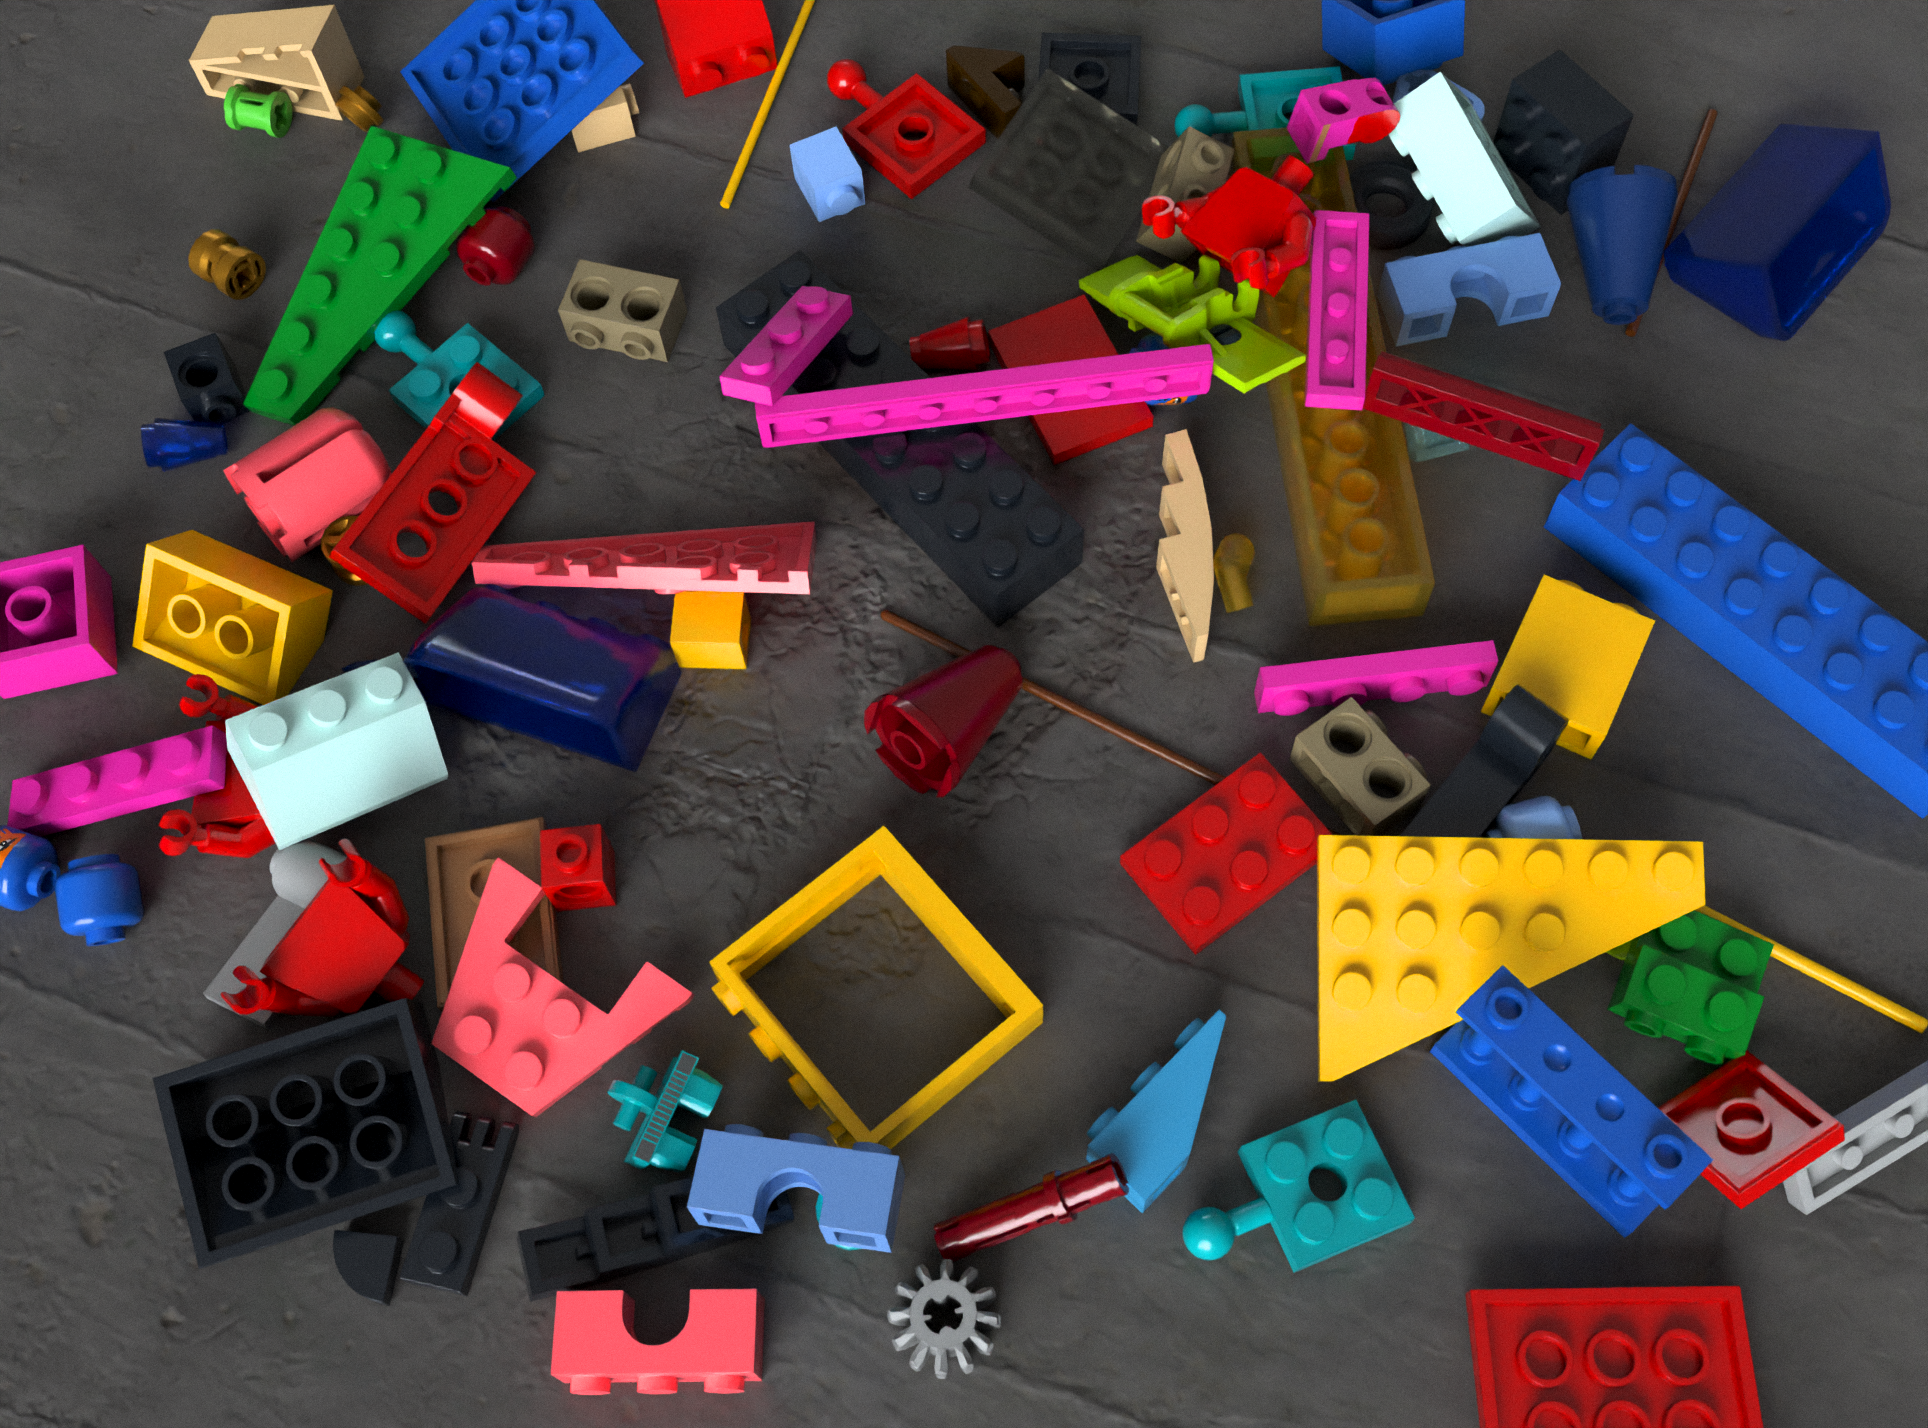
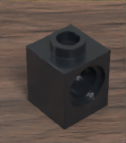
M216 333L164 352L180 400L201 431L215 425L225 424L235 417L251 412L243 405L246 393L236 366Z

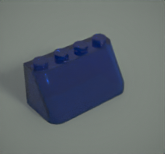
M1780 124L1664 250L1665 267L1668 270L1670 279L1675 284L1762 338L1779 341L1791 339L1886 228L1891 211V198L1879 131Z
M487 584L484 588H471L413 641L403 660L428 704L633 772L637 771L682 674L676 658L670 653L672 650L670 645L656 636L650 634H641L639 637L620 632L614 625L596 617H590L587 621L567 615L563 609L547 601H537L536 604L515 598L506 589L493 584Z

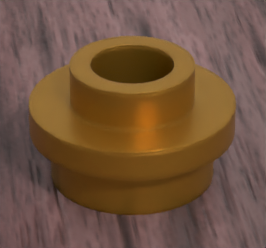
M344 85L338 91L341 97L334 105L366 133L374 124L379 127L384 121L377 113L382 105L359 85L353 91Z

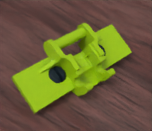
M1206 254L1199 259L1200 269L1195 280L1194 271L1183 265L1174 263L1165 269H1160L1138 255L1128 257L1079 279L1080 289L1090 294L1094 300L1109 308L1115 315L1128 320V328L1134 332L1143 328L1150 329L1163 337V343L1169 349L1210 344L1214 359L1212 374L1242 393H1246L1282 373H1287L1306 361L1304 353L1252 323L1256 315L1259 289L1252 288L1249 279H1246L1237 284L1238 295L1233 302V294L1223 288H1218L1220 276L1219 262Z

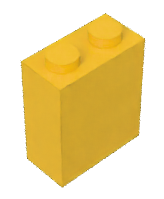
M1543 575L1481 712L1492 716L1506 695L1514 686L1519 684L1570 719L1556 745L1591 760L1609 731L1655 620L1639 614L1636 609L1629 605L1612 603L1585 592L1574 582L1556 580Z

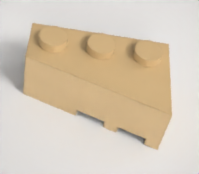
M335 5L212 16L189 59L196 76L208 96L225 99L228 89L236 84L246 85L252 92L268 95L273 91L285 92L289 96L293 109L292 112L340 121L344 120L345 115L334 105L341 97L338 91L343 85L353 91L358 85H361L364 79L363 71Z

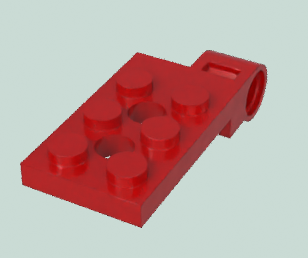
M476 362L434 416L421 437L337 543L329 557L426 624L537 473L491 440L523 395L479 362ZM441 491L452 496L457 504V513L446 516L435 512L429 504V494ZM405 532L417 534L425 542L426 554L421 557L407 556L399 549L397 536Z

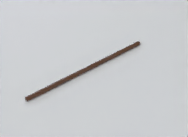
M1715 109L1707 111L1679 186L1678 198L1658 274L1718 112ZM1643 314L1637 316L1636 321L1628 324L1625 331L1627 336L1634 337L1636 335Z

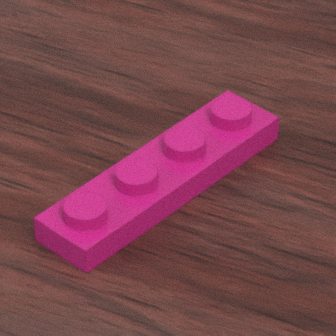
M1314 210L1316 226L1312 233L1310 248L1305 407L1362 411L1366 387L1369 213Z
M1494 640L1266 666L1259 669L1254 695L1258 713L1275 711L1276 714L1281 716L1296 715L1306 711L1309 707L1333 705L1336 708L1350 697L1360 706L1368 700L1391 698L1394 702H1409L1422 697L1424 694L1449 691L1451 695L1462 696L1477 692L1482 687H1487L1499 660Z
M212 725L12 780L7 826L42 837L223 789L225 786L227 754L226 733Z

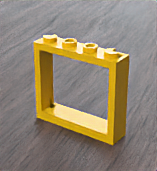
M882 826L709 961L719 981L711 988L714 994L732 1016H735L741 1010L755 1025V1028L748 1033L771 1063L780 1056L794 1073V1075L787 1079V1082L809 1110L819 1104L828 1114L833 1123L826 1130L839 1148L852 1149L853 1144L856 1142H871L892 1149L1043 1023V1004L885 826ZM881 874L1007 1019L870 1132L746 980Z

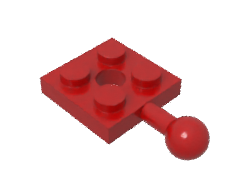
M852 59L838 60L828 71V88L835 97L841 100L855 99L867 109L842 128L843 139L846 144L910 199L916 197L986 143V129L917 73L883 97L867 84V77L863 67ZM907 132H923L926 134L924 138L916 141L906 140L902 137Z

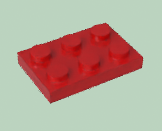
M1260 752L1120 855V864L1191 951L1197 955L1317 864V837L1319 835H1332V833Z

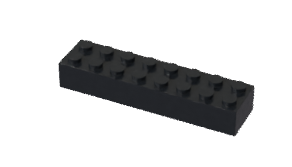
M799 250L716 307L724 346L737 357L801 286H818L825 288L827 291L845 293ZM851 300L853 315L782 396L930 377ZM976 422L818 441L997 628L1083 563L1084 529Z

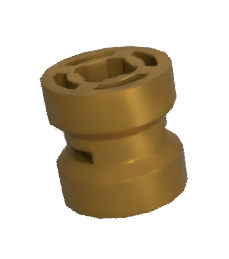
M211 229L203 233L196 239L190 249L188 260L192 272L209 283H215L218 290L234 300H243L251 296L258 290L264 280L266 265L262 256L246 246H239L236 239L220 229Z

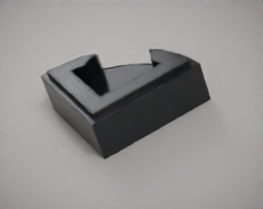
M335 1230L333 1253L340 1275L347 1285L359 1295L375 1303L390 1306L404 1240L398 1236Z

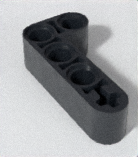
M1519 684L1514 686L1490 717L1479 740L1400 836L1484 838L1485 832L1489 831L1495 824L1494 820L1501 809L1514 801L1541 767L1570 719Z

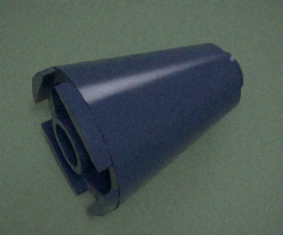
M1634 165V174L1615 175V166L1602 167L1581 175L1571 182L1569 186V195L1566 201L1592 311L1595 315L1602 317L1604 322L1608 324L1624 325L1636 321L1637 316L1642 315L1649 308L1678 198L1676 179L1665 170L1647 165Z

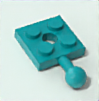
M1340 66L1239 75L1237 88L1241 111L1212 114L1203 105L1191 104L1181 109L1177 114L1174 123L1175 133L1179 137L1189 126L1210 137L1213 134L1245 132L1251 168L1280 166L1288 155L1306 163L1287 130L1289 120L1284 115L1293 112L1301 90L1343 82ZM1351 143L1330 148L1325 159L1311 163L1353 160L1356 144Z
M399 310L387 314L374 332L375 341L381 348L394 353L403 352L417 364L413 370L388 391L393 401L425 429H427L434 416L476 362H479L523 395L512 413L491 439L493 441L545 396L542 385L469 323L465 324L435 351L416 336V326L412 318Z
M1355 1099L1242 1145L1237 1153L1258 1198L1227 1212H1223L1215 1207L1198 1208L1186 1218L1182 1235L1187 1249L1194 1256L1203 1260H1216L1230 1251L1235 1236L1271 1223L1293 1273L1409 1225L1415 1217ZM1316 1169H1327L1333 1172L1339 1178L1342 1185L1341 1197L1335 1201H1323L1317 1198L1309 1187L1308 1178L1310 1172Z

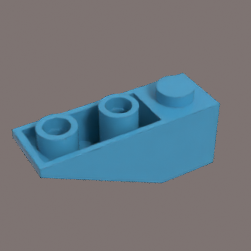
M1220 1009L1206 1024L1199 1017L1192 1021L1173 1044L1179 1050L1176 1055L1163 1068L1157 1062L1152 1063L1130 1088L1136 1096L1120 1112L1113 1106L1108 1108L1094 1122L1086 1134L1092 1140L1087 1147L1086 1160L1091 1163L1105 1157V1155L1114 1153L1119 1159L1128 1180L1126 1185L1129 1187V1193L1124 1197L1141 1213L1186 1168L1226 1020V1015Z

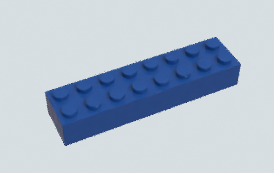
M1630 423L1590 462L1581 481L1573 479L1559 492L1544 528L1923 819L1928 815V641Z

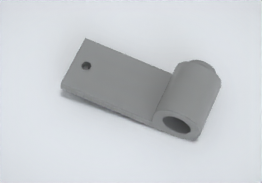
M310 838L284 849H277L270 862L272 884L277 897L203 992L204 996L222 1007L268 1029L279 1013L259 1009L251 1014H239L221 997V993L237 994L246 988L247 984L240 982L232 974L237 966L250 968L260 979L267 978V976L260 972L265 959L328 880L319 864V860L324 858L327 863L335 865L343 862L347 856Z

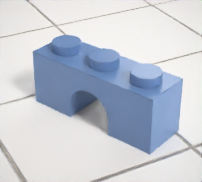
M1535 233L1520 237L1506 236L1495 242L1469 247L1455 246L1444 252L1418 257L1405 256L1393 262L1385 263L1377 297L1397 347L1447 337L1457 306L1455 298L1472 297L1484 302L1491 309L1498 326L1547 317L1551 312L1561 282L1541 234Z
M741 1124L726 1125L724 1131L704 1129L687 1208L698 1225L763 1234L767 1211L772 1201L787 1189L807 1187L823 1196L819 1228L827 1244L892 1253L905 1172L900 1156L891 1155L892 1151L890 1148L871 1142H856L853 1144L852 1149L827 1146L825 1139L806 1133H792L789 1135L788 1140L763 1137L764 1133L759 1129Z

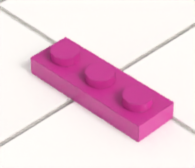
M801 286L719 376L723 395L773 406L853 315L851 295L827 291L825 288L818 286Z

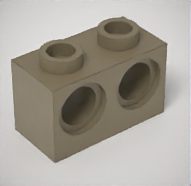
M1189 126L1161 155L1149 197L1157 195L1167 196L1175 204L1178 201L1201 197L1226 182L1235 149ZM1142 219L1136 242L1179 263H1182L1197 250L1180 232L1182 229L1175 225V232L1171 237L1162 239L1153 233V225L1146 226Z
M579 259L558 308L570 342H575L586 349L603 348L625 353L638 360L650 358L664 362L669 361L688 312L679 279Z
M1352 697L1296 735L1289 759L1354 835L1383 836L1421 808L1431 786L1427 781L1426 772L1418 760L1408 753L1403 754L1388 738L1387 730L1381 719L1374 712L1363 710ZM1337 740L1349 742L1355 747L1357 752L1351 754L1339 752L1332 746L1331 742ZM1370 785H1386L1394 791L1396 797H1379L1371 790Z

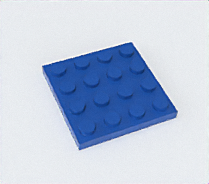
M475 0L400 72L452 150L510 167L517 177L509 186L511 187L639 69L644 62L596 0ZM500 188L490 200L494 202L505 191Z

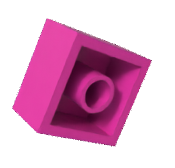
M84 545L0 562V696L3 699L118 674L111 576Z

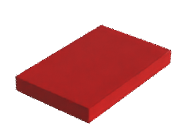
M1085 294L988 331L989 345L1002 369L1119 355ZM1145 401L1028 416L1054 465L1153 427L1154 417Z

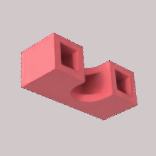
M690 1289L689 1315L682 1331L667 1343L646 1345L640 1343L634 1329L635 1300L624 1290L557 1291L551 1375L564 1383H570V1393L579 1395L610 1394L611 1383L637 1382V1392L643 1394L677 1393L678 1382H704V1392L729 1394L744 1392L745 1381H762L765 1299L757 1289Z

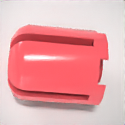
M334 407L318 410L223 470L236 494L238 495L241 492L246 494L244 500L259 522L257 524L284 557L288 555L291 563L320 545L325 529L332 522L346 516H359L391 475L390 467L380 447L371 435L364 431L361 423L353 415Z

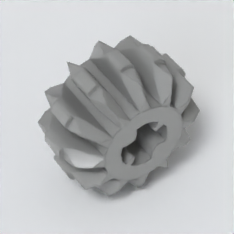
M944 1259L940 1265L941 1279L932 1281L929 1270L924 1264H921L915 1268L918 1282L921 1285L918 1291L902 1282L898 1283L895 1288L898 1297L909 1304L910 1307L889 1309L887 1313L888 1321L897 1326L909 1327L897 1333L892 1338V1343L897 1351L906 1350L918 1344L909 1361L910 1367L915 1371H920L930 1356L934 1355L936 1356L934 1365L936 1377L938 1379H946L949 1372L948 1358L957 1356L960 1368L965 1374H969L974 1371L972 1357L967 1351L970 1346L984 1355H990L994 1350V1344L991 1340L978 1332V1330H995L1001 1327V1316L999 1314L980 1311L996 1299V1293L993 1287H984L971 1294L979 1277L978 1270L973 1267L965 1270L959 1281L955 1282L953 1281V1262L950 1259ZM950 1304L956 1306L955 1314L957 1322H961L960 1326L956 1330L945 1326L939 1334L932 1332L930 1329L934 1328V1323L929 1312L933 1308L944 1312Z

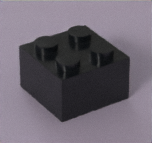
M1559 49L1512 79L1493 143L1507 168H1510L1528 184L1539 199L1546 201L1562 215L1568 211L1566 201L1571 182L1587 172L1615 165L1634 114Z

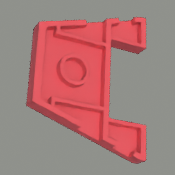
M498 857L492 865L431 1044L528 1114L537 1117L599 1071L602 1065L630 1044H635L650 1033L653 1027L673 1012H678L689 1004L695 995L646 961L610 1013L606 1014L510 946L511 940L542 900L545 893L538 884Z

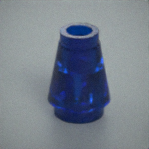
M155 418L154 423L141 425L142 447L148 468L161 467L163 472L216 458L220 455H228V441L223 422L212 423Z

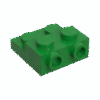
M1693 910L1632 939L1607 1010L1625 1017L1624 1025L1637 1033L1654 1038H1660L1663 1034L1684 1043V1051L1701 1061L1711 1064H1722L1723 1061L1728 1062L1741 1057L1746 1053L1764 1000V996L1757 993L1774 944Z

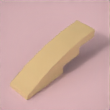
M1187 429L1165 435L1162 466L1170 485L1162 486L1159 516L1167 537L1159 539L1156 568L1192 661L1195 663L1204 660L1209 634L1214 586L1212 526L1203 477Z

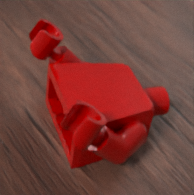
M1291 155L1286 157L1271 179L1248 167L1238 169L1226 183L1201 197L1178 201L1175 204L1171 198L1163 195L1147 198L1142 204L1143 223L1146 226L1153 225V233L1162 239L1171 237L1175 232V225L1182 229L1180 232L1202 255L1206 254L1219 262L1220 267L1232 273L1234 282L1241 283L1249 279L1252 288L1259 289L1274 298L1290 271L1304 265L1309 257L1312 233L1316 226V217L1299 195L1313 178L1314 173L1303 162Z
M201 674L190 676L186 685L191 689L201 691L206 696L207 701L196 702L188 697H181L179 701L180 709L189 717H202L209 712L216 714L217 721H206L205 727L213 725L226 733L225 720L260 707L231 694L225 698L219 697V690L215 681ZM228 750L226 754L224 788L194 796L191 814L180 809L170 810L162 816L159 823L161 828L177 829L184 835L183 837L166 835L161 838L159 847L166 855L170 856L181 855L188 850L190 845L197 846L198 851L201 853L250 858L276 844Z
M342 839L338 842L343 852L347 855L343 862L334 865L327 863L324 858L319 860V864L328 880L265 959L260 972L267 976V978L260 979L246 966H237L233 970L232 974L240 982L247 984L246 988L240 993H221V997L235 1012L251 1014L262 1009L287 1015L333 1017L343 1011L348 1014H356L373 991L389 1002L403 998L413 1000L425 980L397 962L409 945L410 934L406 929L410 917L396 882L368 860L363 859L351 840Z

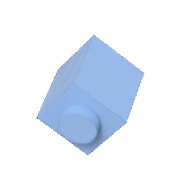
M837 127L789 145L794 178L819 222L836 215H844L854 208L865 204L862 170Z

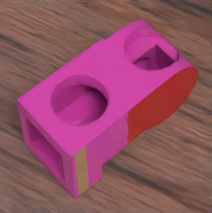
M1352 79L1301 90L1287 125V130L1307 164L1325 159L1330 148L1359 141L1364 144L1374 143L1383 139L1396 128L1400 121V113L1379 79Z

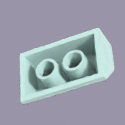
M1439 72L1394 103L1400 113V121L1389 134V137L1403 157L1410 153L1418 170L1411 174L1412 178L1426 200L1435 198L1442 211V214L1436 217V221L1451 244L1459 241L1462 245L1469 247L1495 242L1506 236L1520 237L1532 233L1541 227L1470 100L1442 72Z
M399 652L225 720L227 750L279 850L448 779L447 768L426 702Z

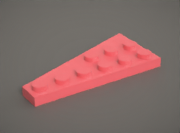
M815 521L486 545L482 546L472 561L475 584H493L494 588L512 589L529 585L654 589L658 594H675L686 590L810 594L817 545Z

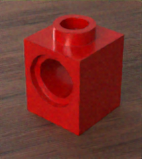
M593 824L540 830L541 888L556 912L616 906L615 852L602 825Z

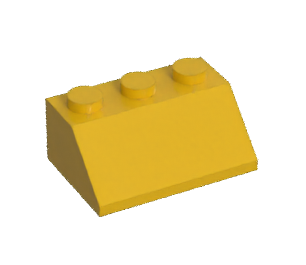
M189 530L146 544L132 647L195 675H206L212 678L217 685L265 705L288 696L323 643L333 590L197 531Z

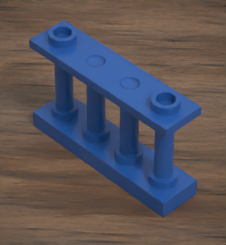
M1504 965L1457 1009L1456 1013L1463 1020L1457 1022L1430 1050L1432 1055L1624 1238L1630 1235L1658 1205L1664 1210L1667 1209L1714 1160Z

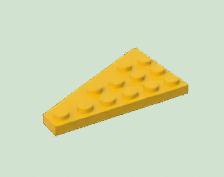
M1319 835L1317 837L1318 1082L1335 1081L1463 1020L1456 1013L1457 1009L1502 965L1527 988H1531L1706 905L1703 842Z

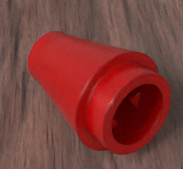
M968 316L922 333L920 336L910 337L909 339L911 359L920 368L978 370V364L990 362L989 341L983 319L971 321Z

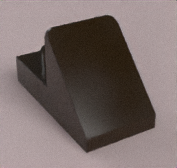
M956 45L946 50L948 86L1005 148L1022 138V114L1024 113V107L1017 92L1021 91L1025 85L1024 55L1016 51Z

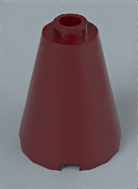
M984 645L880 695L864 712V726L867 734L876 729L883 743L875 750L878 756L899 780L914 791L925 794L932 788L938 790L936 797H944L957 787L1023 686L1021 665L1017 658L1007 649L998 648L993 645Z

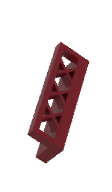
M1383 351L1378 355L1363 404V409L1581 481L1605 431L1600 428L1601 423Z

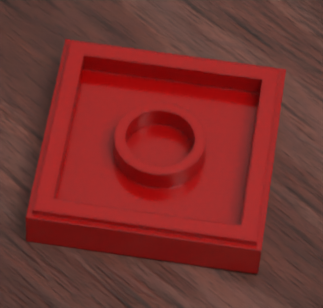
M1746 1050L1745 1055L1730 1060L1658 1107L1659 1110L1714 1159L1700 1175L1740 1209L1845 1140L1843 1124L1748 1050Z

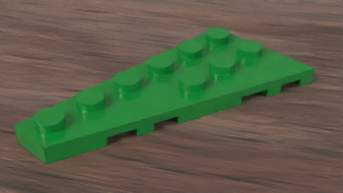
M371 126L243 405L253 413L292 426L307 418L340 381V370L359 349L365 352L375 341L374 332L381 320L392 311H401L450 255L449 246L468 224L473 227L486 214L483 207L500 188L506 191L517 177L512 169L501 164Z

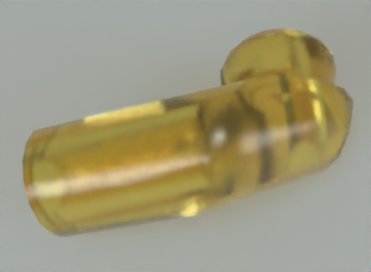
M1239 533L1226 536L1221 541L1213 557V568L1226 613L1254 606L1246 577L1255 557V549L1251 540Z

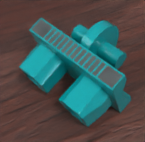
M683 1050L680 1051L678 1057H673L655 1095L649 1093V1090L658 1072L644 1065H640L632 1084L619 1080L612 1081L608 1094L622 1103L614 1119V1125L630 1131L639 1111L646 1113L623 1162L640 1170L650 1164L657 1168L678 1173L685 1170L696 1147L697 1139L669 1127L668 1124L677 1106L700 1117H708L723 1088L722 1084L707 1073L695 1068L699 1060L698 1057Z

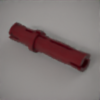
M1110 1153L1075 1170L1072 1169L1065 1173H1062L1060 1170H1054L1046 1173L1043 1176V1181L1032 1185V1187L1009 1194L959 1216L935 1223L934 1230L937 1234H934L939 1252L944 1259H950L954 1263L972 1253L1003 1243L1046 1224L1058 1221L1060 1224L1065 1225L1075 1221L1079 1212L1102 1202L1127 1195L1129 1187L1126 1185L1128 1180L1117 1156L1114 1153Z

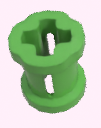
M236 84L228 89L224 100L225 121L231 129L240 131L247 127L266 130L267 134L271 137L282 138L287 134L291 126L293 109L291 100L285 92L273 91L268 95L252 92L246 85Z

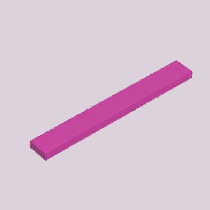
M1204 344L781 396L773 406L755 402V411L762 446L769 448L1207 394L1210 390L1214 359L1211 345Z

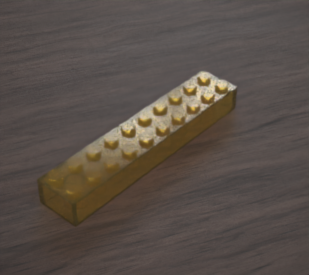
M1287 127L1233 132L1232 148L1235 150L1228 171L1229 178L1238 169L1248 167L1271 179L1286 157L1291 155L1303 162L1314 173L1313 178L1299 195L1312 213H1314V210L1357 213L1343 145L1330 148L1325 159L1306 164ZM1310 251L1307 262L1290 271L1274 298L1259 290L1258 305L1254 319L1255 325L1304 353L1306 356ZM1369 267L1365 392L1378 355H1380L1381 351L1386 352ZM1306 361L1291 371L1282 373L1266 382L1309 626L1423 616L1434 588L1435 580L1401 421L1363 408L1361 411L1305 407Z

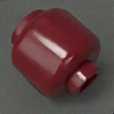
M508 207L484 208L486 214L473 227L468 225L456 243L457 254L464 264V272L473 281L484 286H488L491 283L508 285L515 281L534 253L535 242L531 234V226L522 215Z

